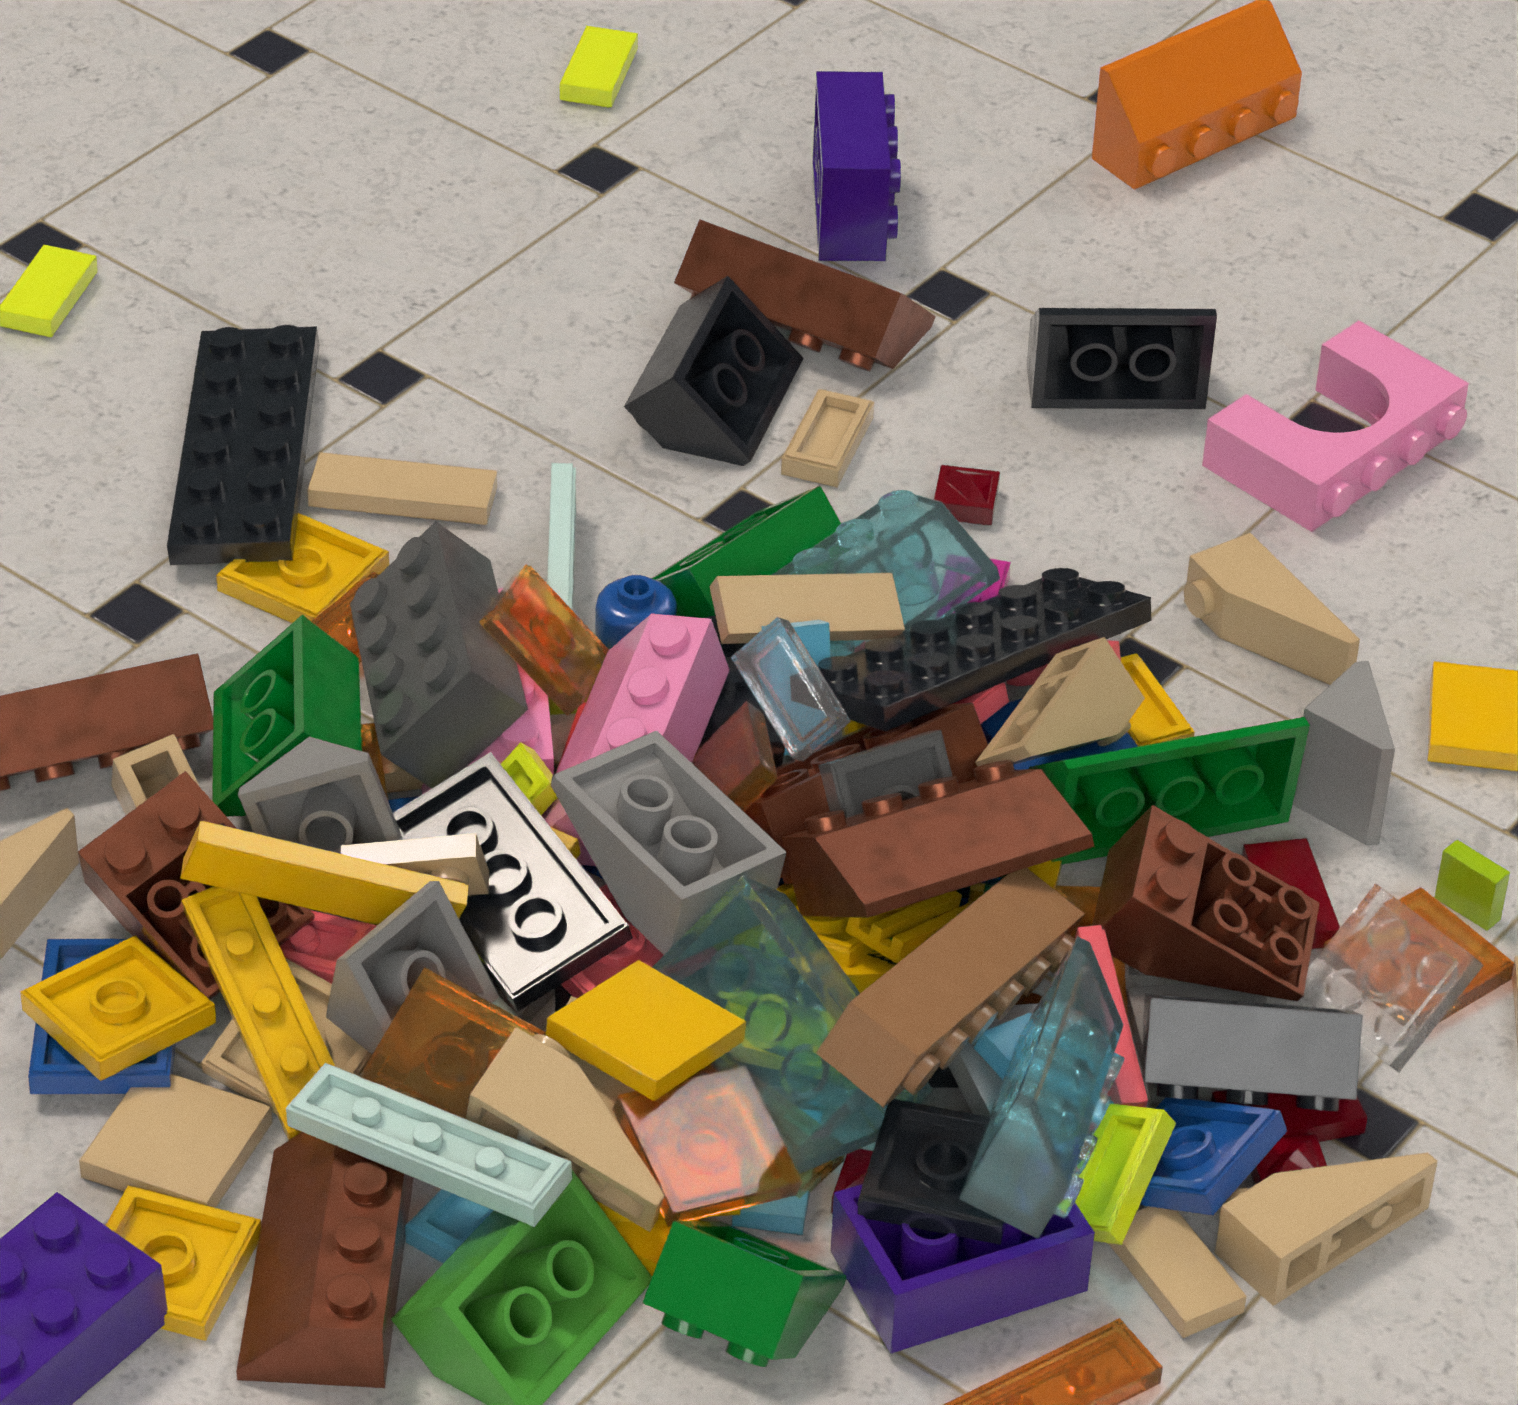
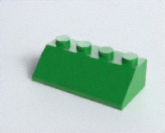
M1305 717L1030 766L1029 769H1041L1092 833L1095 846L1053 859L1051 862L1061 861V865L1108 856L1109 849L1152 805L1172 817L1186 822L1206 837L1289 822L1310 724Z

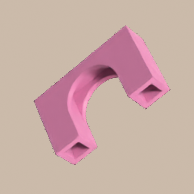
M1358 320L1322 344L1315 391L1370 423L1371 426L1344 433L1313 430L1291 421L1245 394L1208 419L1202 466L1313 532L1331 518L1343 515L1350 505L1369 492L1379 490L1389 478L1408 465L1418 463L1427 452L1446 439H1453L1461 431L1467 418L1465 403L1469 383Z

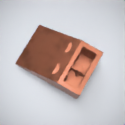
M184 771L79 850L78 856L84 883L126 931L132 936L136 935L211 1000L221 991L183 910L182 899L214 886L181 879L180 877L183 858L200 821L237 828L191 776ZM257 897L279 946L315 919V915L308 908Z
M1152 805L1109 849L1092 926L1101 925L1102 930L1105 929L1110 953L1113 957L1144 975L1298 1002L1304 996L1319 902L1305 895L1300 889L1286 884L1252 864L1242 855L1230 851L1196 831L1186 822L1178 820Z

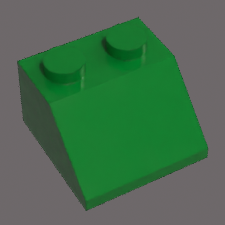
M673 1221L642 1303L664 1313L661 1324L665 1327L697 1339H702L704 1331H707L729 1341L725 1350L729 1355L756 1366L767 1367L769 1359H791L798 1355L842 1291L846 1282V1275L722 1221Z

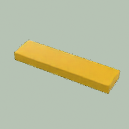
M200 821L183 858L180 877L181 879L376 925H379L430 881L440 882L459 919L467 905L469 886L453 880L206 821Z
M214 886L182 899L183 910L288 1140L301 1133V1131L287 1125L286 1107L325 1063L332 1066L335 1065L257 897Z

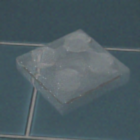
M1375 883L1308 968L1304 996L1302 998L1313 1007L1351 1010L1363 1015L1361 1044L1399 1073L1484 965Z

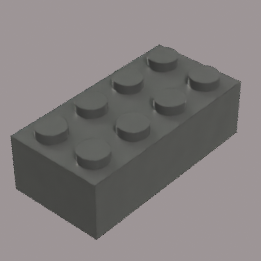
M435 521L422 535L408 540L399 551L397 558L379 576L364 582L356 592L354 599L350 602L380 753L430 788H434L466 768L528 710L491 561Z

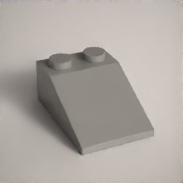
M657 730L552 775V789L623 915L667 959L772 910L786 851Z

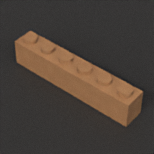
M1028 868L1009 873L850 1001L816 1054L883 1108L904 1089L913 1096L916 1095L933 1076L938 1067L942 1070L947 1068L967 1042L973 1045L983 1035L995 1017L999 1021L1003 1019L1022 994L1028 997L1049 971L1054 974L1072 954L1075 941L1071 933L1085 914Z

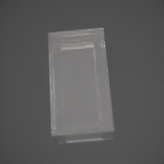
M776 617L731 657L793 759L805 761L850 722L849 717L789 620Z

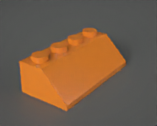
M1253 1L1100 67L1092 159L1135 190L1295 118L1299 103L1302 71L1271 1Z

